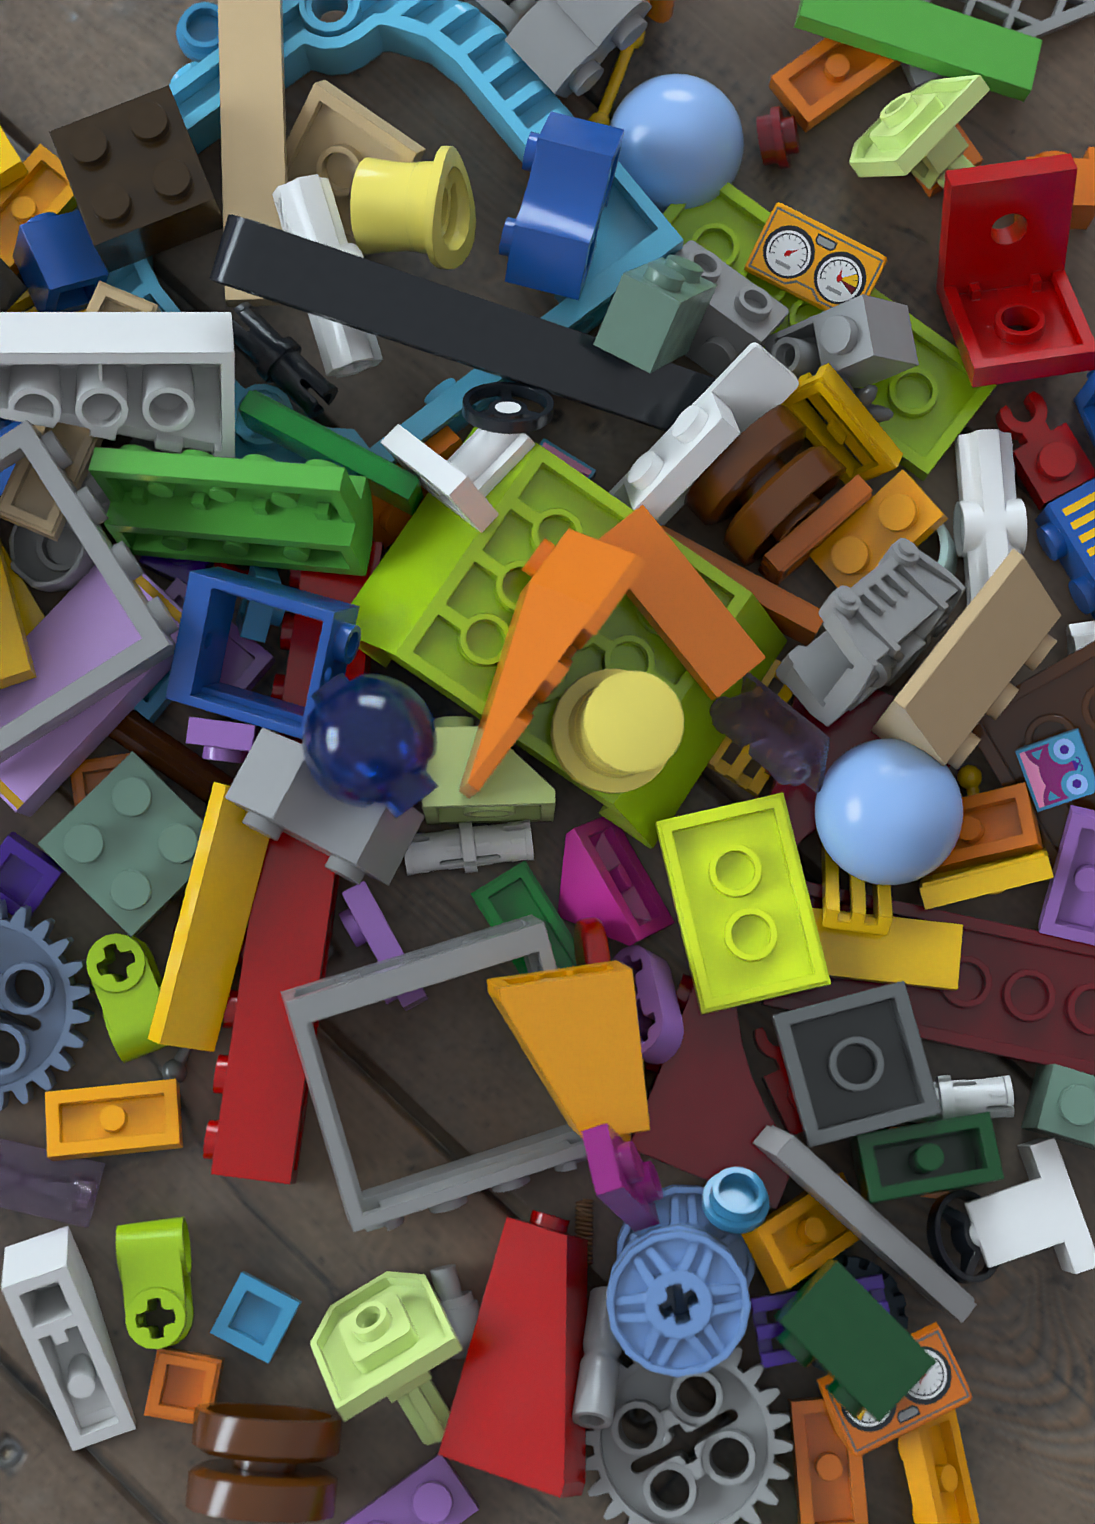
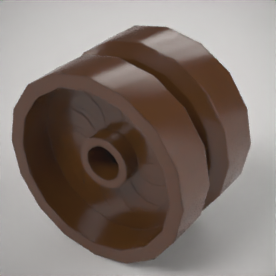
M781 404L765 413L744 430L698 477L684 499V504L705 525L722 523L738 512L727 526L723 544L744 566L751 565L763 557L814 513L824 498L841 480L847 469L825 446L821 445L808 448L792 459L804 442L807 427L785 405Z
M219 1402L198 1405L194 1411L191 1443L208 1455L225 1459L203 1461L189 1470L185 1507L193 1512L211 1517L262 1523H306L333 1518L336 1508L338 1478L322 1467L305 1463L328 1461L339 1454L341 1451L343 1418L340 1414L332 1411L284 1404Z

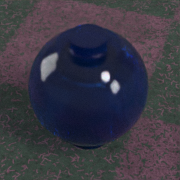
M340 673L311 696L317 707L307 715L304 723L302 736L303 754L312 777L328 795L344 804L359 808H367L374 802L384 803L394 818L397 819L438 787L426 770L428 761L437 752L436 725L428 706L411 687L395 678L381 674H361L349 681L344 673Z

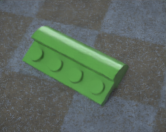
M132 444L123 445L120 449L94 448L88 470L110 501L107 512L109 519L105 521L104 525L117 543L123 541L133 555L366 576L373 538V503L370 485L366 476L348 475L345 467H339L332 462L319 459L309 460L305 464L276 462L269 457L257 454L246 455L243 459L214 457L207 452L195 449L184 450L181 454L153 452L148 448Z

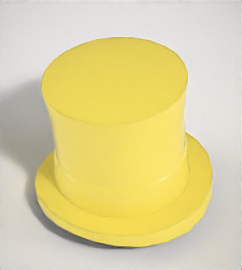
M441 146L436 153L434 161L397 162L367 157L359 163L352 183L350 215L355 241L363 253L419 252L427 254L429 261L439 269H455L463 264L469 256L475 240L476 214L469 177L461 156L454 146Z
M603 669L591 672L577 679L567 688L556 705L552 716L550 733L553 752L561 768L577 783L590 790L599 792L624 793L640 788L650 782L663 769L681 742L684 730V715L675 692L655 675L643 671H627L623 669Z

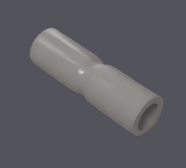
M597 1287L590 1292L583 1338L584 1356L579 1365L572 1420L576 1424L591 1429H605L612 1425L620 1370L618 1358L622 1353V1346L611 1331L606 1303L608 1287Z

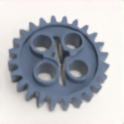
M0 899V1009L37 1018L41 1022V1027L38 1030L32 1029L24 1022L13 1018V1016L0 1012V1030L12 1034L18 1041L20 1048L19 1057L16 1062L6 1063L0 1060V1111L8 1106L11 1090L23 1105L34 1099L32 1080L47 1091L54 1087L57 1082L50 1066L52 1065L57 1069L67 1072L74 1067L76 1063L65 1048L66 1046L82 1048L88 1043L89 1039L74 1029L75 1024L88 1022L95 1016L93 1011L78 1006V999L90 994L95 989L90 984L75 983L73 975L80 972L86 966V959L67 962L64 954L74 942L72 936L53 943L49 936L55 924L54 919H46L35 928L30 926L32 907L28 905L20 907L12 918H8L5 899ZM21 970H32L43 980L45 989L39 1003L26 1002L16 992V976Z

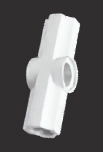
M318 174L298 177L276 188L272 195L283 231L364 258L356 244L347 242L329 178L319 177ZM308 313L326 376H336L339 378L354 375L377 366L383 360L375 335Z
M999 429L976 430L972 433L958 435L954 441L959 501L956 502L954 509L953 533L956 553L958 557L964 558L967 606L1012 549H1015L1020 554H1023L1026 549L1027 516L1023 500L1016 498L1011 433L1002 432Z

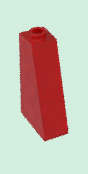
M532 1210L529 1221L506 1217L438 1455L559 1498L582 1496L586 1482V1427L576 1424L572 1420L579 1365L584 1356L583 1338L587 1318L588 1239L568 1234L569 1220Z

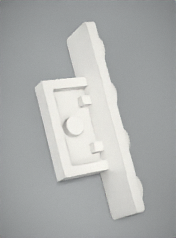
M756 342L749 344L708 389L679 415L675 423L648 452L636 460L628 473L609 493L634 511L643 504L660 526L665 525L684 505L686 494L711 463L752 423L771 409L782 404L798 388L799 382L796 376Z

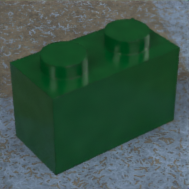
M990 1111L860 1134L849 1141L860 1196L870 1205L990 1184L1004 1179Z
M828 1259L773 1316L785 1329L776 1338L777 1341L805 1369L815 1360L834 1379L825 1389L854 1419L865 1411L870 1417L880 1423L937 1363L866 1289L835 1260Z

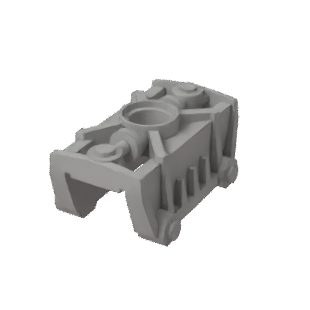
M900 538L893 543L878 563L879 565L851 588L841 585L833 591L818 611L826 631L807 647L796 646L787 654L776 669V675L781 682L787 685L812 716L827 727L839 719L847 710L851 711L865 701L878 688L884 685L889 687L910 667L921 652L930 645L931 638L938 637L947 627L946 621L949 619V615L965 589V586L950 571L921 552L908 539Z

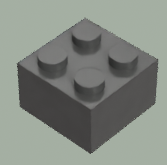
M904 981L772 1016L808 1147L942 1113Z

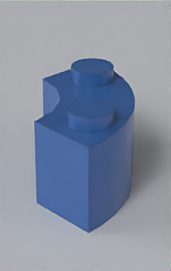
M551 111L541 132H530L522 162V170L530 171L527 188L517 218L507 217L500 239L499 255L508 257L504 282L579 300L597 246L596 239L601 214L604 207L608 205L624 129Z

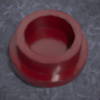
M781 106L771 107L770 114L756 117L762 161L764 166L779 164L780 169L790 168V155L800 153L795 116L784 117Z

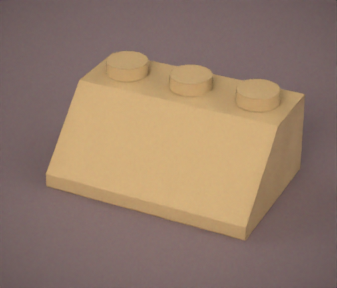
M1015 549L1011 550L871 729L873 733L881 739H900L926 752L943 767L948 763L957 770L981 740L971 732L985 713L993 720L999 717L1019 691L1018 688L1010 683L1023 664L1034 671L1057 642L1048 632L1060 618L1061 614L1023 555Z

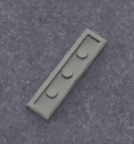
M767 1125L753 1141V1144L933 1306L961 1323L965 1321L976 1307V1304L973 1302L975 1299L795 1136L773 1125L771 1127Z

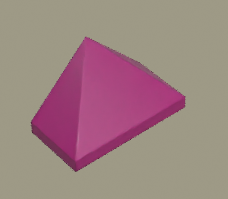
M602 816L566 833L558 914L562 919L576 924L581 918L596 917L602 921L607 937L628 946L675 923L621 828Z

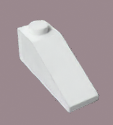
M69 1226L5 1247L1 1290L72 1451L136 1429V1419L92 1280Z

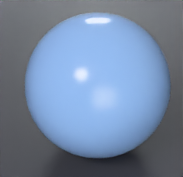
M666 74L641 83L625 96L616 109L610 123L612 127L625 130L618 161L662 214L670 204H686L685 209L701 206L718 197L719 190L727 182L732 184L742 162L744 149L743 129L734 106L717 87L696 76Z
M877 739L851 748L841 755L828 769L821 781L816 796L815 822L825 850L844 871L872 884L900 885L916 881L930 874L950 855L957 843L962 827L963 802L957 781L946 765L943 767L926 752L900 739Z

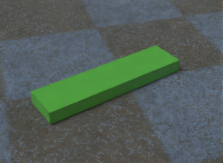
M801 0L794 24L795 28L948 78L981 75L990 91L1022 102L1025 101L1032 90L1042 45V39L923 0Z

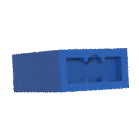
M218 566L190 571L165 698L306 741L331 733L334 727L340 724L347 707L348 694L342 688L347 664H350L355 658L361 641V629L356 625L360 606ZM236 597L323 621L306 707L220 682Z

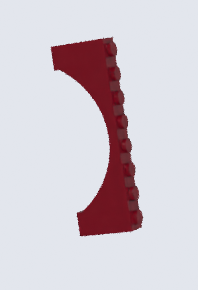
M877 689L865 701L853 710H847L828 727L812 716L798 698L794 696L788 715L799 719L790 742L778 738L764 773L775 777L768 796L784 793L796 845L817 830L815 802L819 786L826 772L841 755L861 743L881 739L871 729L896 698L895 696ZM683 973L676 989L684 1027L682 1042L675 1055L667 1062L659 1065L646 1063L645 1070L655 1074L646 1096L650 1130L630 1133V1141L634 1142L640 1154L707 1182L726 1168L742 1167L751 1170L759 1176L767 1190L769 1208L777 1209L789 1176L753 1144V1141L767 1125L770 1127L772 1125L777 1126L768 1113L752 1078L742 1045L737 1007L701 1015L692 976Z

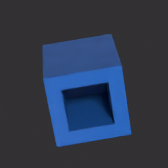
M76 210L60 215L46 212L32 217L25 224L19 226L13 259L37 311L76 312L87 309L98 282L106 283L109 273L92 243L80 211Z

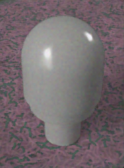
M449 1264L431 1269L430 1274L434 1290L463 1348L462 1351L450 1358L465 1359L480 1308L478 1300L473 1297L472 1290H461L456 1265Z

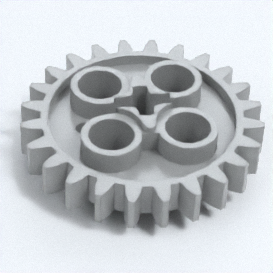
M737 1345L727 1359L708 1371L674 1377L649 1371L634 1359V1363L631 1366L618 1359L620 1370L612 1425L605 1429H586V1445L594 1446V1453L586 1456V1471L598 1470L600 1478L595 1481L587 1493L590 1497L609 1493L613 1499L603 1517L609 1520L624 1511L630 1517L628 1524H737L736 1521L741 1517L749 1524H762V1518L754 1504L757 1500L775 1506L779 1502V1496L767 1482L769 1478L778 1480L789 1478L790 1470L783 1464L775 1461L774 1454L792 1451L793 1441L775 1436V1429L788 1423L791 1417L789 1412H770L768 1405L777 1398L781 1390L779 1386H770L760 1390L756 1385L764 1370L761 1362L744 1371L738 1366L742 1357L743 1347ZM700 1376L712 1383L717 1396L716 1403L711 1409L704 1412H693L686 1408L679 1394L680 1385L686 1378ZM633 1408H641L650 1412L655 1418L658 1427L656 1438L645 1444L629 1440L622 1428V1417L626 1411ZM734 1409L737 1412L738 1418L734 1422L702 1436L697 1441L694 1447L696 1456L689 1458L687 1452L684 1449H680L642 1472H635L632 1469L633 1461L669 1444L675 1435L673 1425L680 1424L685 1432H691L726 1410ZM735 1438L742 1442L749 1454L747 1466L735 1473H727L720 1470L713 1462L711 1456L712 1446L718 1440ZM665 1470H675L681 1473L688 1481L690 1487L689 1497L684 1502L676 1505L666 1504L655 1494L653 1487L654 1477L659 1472Z

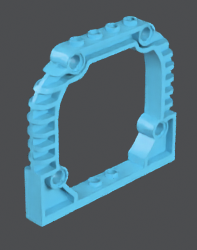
M282 0L285 89L310 70L326 75L349 74L367 65L384 51L394 52L427 62L463 90L521 162H523L524 151L530 132L540 133L551 111L574 117L558 97L505 41L507 36L501 28L468 2H461L459 0ZM339 10L346 13L336 22L327 23L319 20L323 14L329 11ZM219 48L202 61L191 62L180 68L169 84L197 155L221 137ZM619 161L608 205L604 207L601 214L596 239L597 246L579 300L555 294V299L559 304L541 317V319L585 334L603 322L624 272L661 257L667 259L668 255H675L683 248L684 239ZM153 256L109 273L107 284L159 305L161 312H181L162 289L153 271ZM474 368L457 382L454 378H449L437 385L426 396L424 400L426 406L400 426L423 443L447 425L457 433L469 424L462 414L463 396L467 391L486 383L514 381ZM235 380V458L243 459L246 455L257 454L269 457L276 462L305 464L309 461L268 438L251 431V429L247 428L238 410L249 390L254 391L255 389L294 410L288 396L278 387L269 384H254L244 389ZM501 396L480 400L471 407L478 412L486 411L489 404L501 399ZM326 427L394 464L397 463L394 457L380 443L384 438L369 448L355 429Z

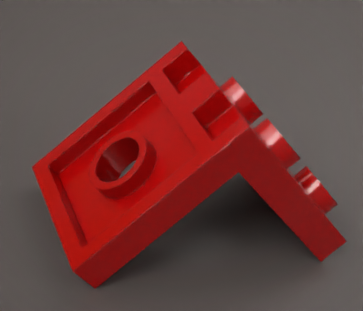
M1071 153L945 171L936 292L972 388L1095 370V339L1065 272L1078 170ZM1008 214H1020L1017 221L1012 225L1002 229L992 228L999 218ZM1021 325L1025 331L1012 330L1008 327Z

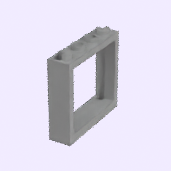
M28 420L0 437V472L22 458H28L142 639L1 727L0 764L173 655L176 644L170 634L178 630L177 625L170 616L171 613L162 600L157 596L148 601L136 583L135 579L143 575L144 572L127 545L120 541L113 546L101 528L100 524L109 519L97 497L88 485L77 490L64 470L73 464V460L67 450L61 445L52 430L42 435Z
M532 914L281 992L346 1217L353 1232L366 1229L367 1233L385 1226L390 1231L404 1223L403 1216L427 1208H429L431 1213L451 1211L461 1207L468 1201L466 1195L490 1187L493 1192L498 1193L511 1191L526 1185L530 1181V1174L554 1167V1170L557 1172L571 1171L577 1169L576 1163L588 1160L583 1139L566 1124L361 1191L312 1022L522 956L524 957L528 973L557 969L545 924Z

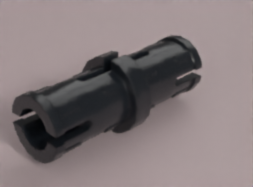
M246 301L236 306L233 310L241 317L240 319L250 330L245 331L232 318L234 343L258 365L256 369L258 375L267 383L276 382L304 410V414L307 417L314 418L321 414L324 408L307 390L309 388L313 389L330 405L338 393V388L300 355L302 347L292 337L283 338L254 309L250 302Z

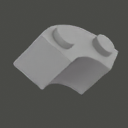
M263 727L224 797L247 811L242 821L246 826L275 841H278L282 832L329 856L324 867L360 885L364 875L386 885L390 884L425 817L394 793L349 772L310 747Z

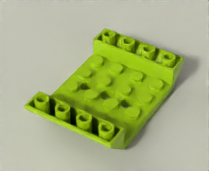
M474 426L465 441L478 429ZM537 443L485 497L499 515L482 533L428 492L351 603L360 606L356 625L361 629L359 650L384 667H387L390 661L394 660L480 720L519 594L532 578L521 570L544 538L556 545L568 529H572L599 539L634 511ZM669 534L667 535L766 658L718 698L711 701L625 594L595 636L592 635L580 651L577 650L571 658L573 662L569 667V671L542 704L537 705L532 712L534 715L532 720L515 742L517 746L604 804L598 812L600 815L650 849L654 848L659 840L655 826L656 821L674 817L787 642V639L751 591ZM603 669L643 671L655 675L675 692L684 715V730L681 742L663 769L650 782L640 788L624 793H604L590 790L574 781L561 768L553 752L550 735L553 713L566 689L577 679L591 672Z

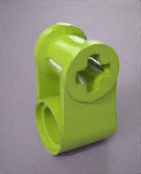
M118 933L103 936L93 944L88 952L86 961L87 971L103 1009V1018L113 1046L122 1062L128 1063L168 1046L148 1039L163 979L153 953L145 942L137 937ZM116 948L120 952L134 954L135 962L126 967L129 977L126 980L122 975L109 974L107 965L116 960L114 953Z
M183 1216L118 1225L116 1229V1257L123 1286L125 1323L129 1335L137 1344L147 1349H161L180 1343L188 1336L194 1323L190 1277L192 1255L186 1218ZM159 1298L163 1309H174L176 1315L175 1323L165 1325L164 1337H160L158 1326H147L146 1313L156 1310L157 1299Z

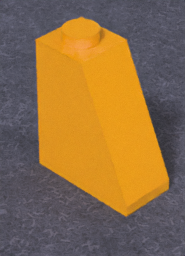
M615 960L487 979L489 995L573 1131L583 1139L581 1131L608 1123L625 1142L631 1140L630 1133L650 1130L633 970L630 967Z

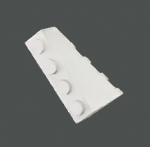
M0 312V418L19 422L28 420L31 424L54 428L59 422L90 429V436L115 441L116 435L119 434L154 441L155 449L181 454L184 447L209 452L214 457L235 458V351L231 312Z

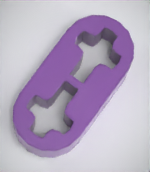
M638 945L625 947L614 956L612 961L617 960L633 970L634 986H637L635 997L642 1061L648 1064L659 1065L667 1062L675 1055L684 1035L683 1020L671 970L666 960Z

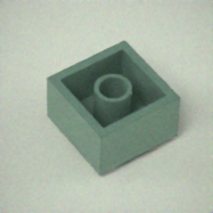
M132 751L38 845L131 937H138L187 888L203 821Z

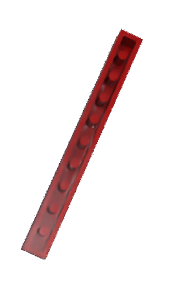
M372 541L366 576L290 569L289 585L296 589L351 604L385 556L383 542ZM285 612L281 627L280 648L282 650H289L286 674L276 673L271 697L306 707L323 621L297 613ZM358 649L353 661L347 664L342 688L348 694L347 707L340 724L334 727L333 732L309 741L279 732L277 734L310 747L328 760L355 774L372 658ZM284 832L281 833L278 841L271 838L268 841L250 911L249 923L246 927L237 964L242 965L239 989H230L223 1016V1028L232 1029L229 1055L219 1054L216 1062L213 1093L223 1094L219 1121L210 1119L207 1124L203 1158L213 1160L211 1170L213 1175L291 1185L296 1184L309 1087L281 992L326 978L340 876L324 867L329 856ZM320 1020L312 1022L316 1038L318 1036Z

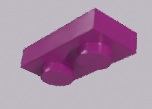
M608 1123L581 1131L596 1196L634 1232L660 1224L655 1201L663 1199V1192L658 1173L652 1161L644 1162L640 1158L634 1142H625Z

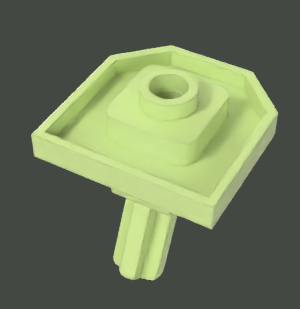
M981 75L933 79L910 93L900 95L882 110L880 118L854 143L849 164L859 177L906 176L911 172L929 190L936 183L944 189L945 171L975 167L963 155L969 145L955 125L990 91V88Z
M386 1271L331 1304L310 1345L335 1408L344 1421H347L387 1396L391 1403L397 1400L424 1444L440 1443L443 1439L450 1410L431 1380L430 1370L459 1353L463 1348L426 1275Z

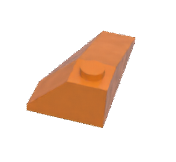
M568 529L556 545L544 538L521 569L532 578L519 594L459 792L470 799L482 788L532 720L534 709L538 704H542L569 671V667L573 662L571 660L577 650L580 651L592 635L595 636L647 564L645 560L637 554L572 529Z

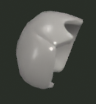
M68 521L63 528L58 542L16 524L13 526L9 537L11 569L28 583L31 588L50 593L71 590L95 565Z

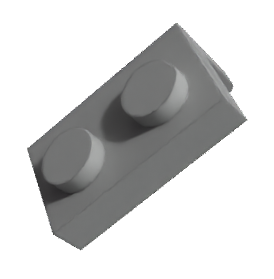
M690 240L675 255L699 265L703 269L701 277L717 284V287L690 349L685 356L718 378L749 344L756 342L764 347L768 338L783 323L789 310L770 296L764 289L756 286L721 261L714 253L706 250L695 241Z

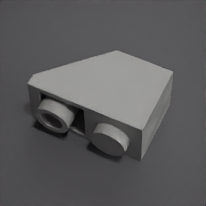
M864 294L776 332L765 343L766 351L796 376L797 380L808 372L812 376L816 375L819 367L830 363L839 376L847 378L853 388L872 385L919 365L908 305Z

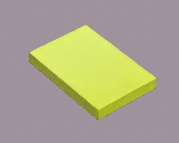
M784 793L656 821L655 826L701 1015L831 984Z

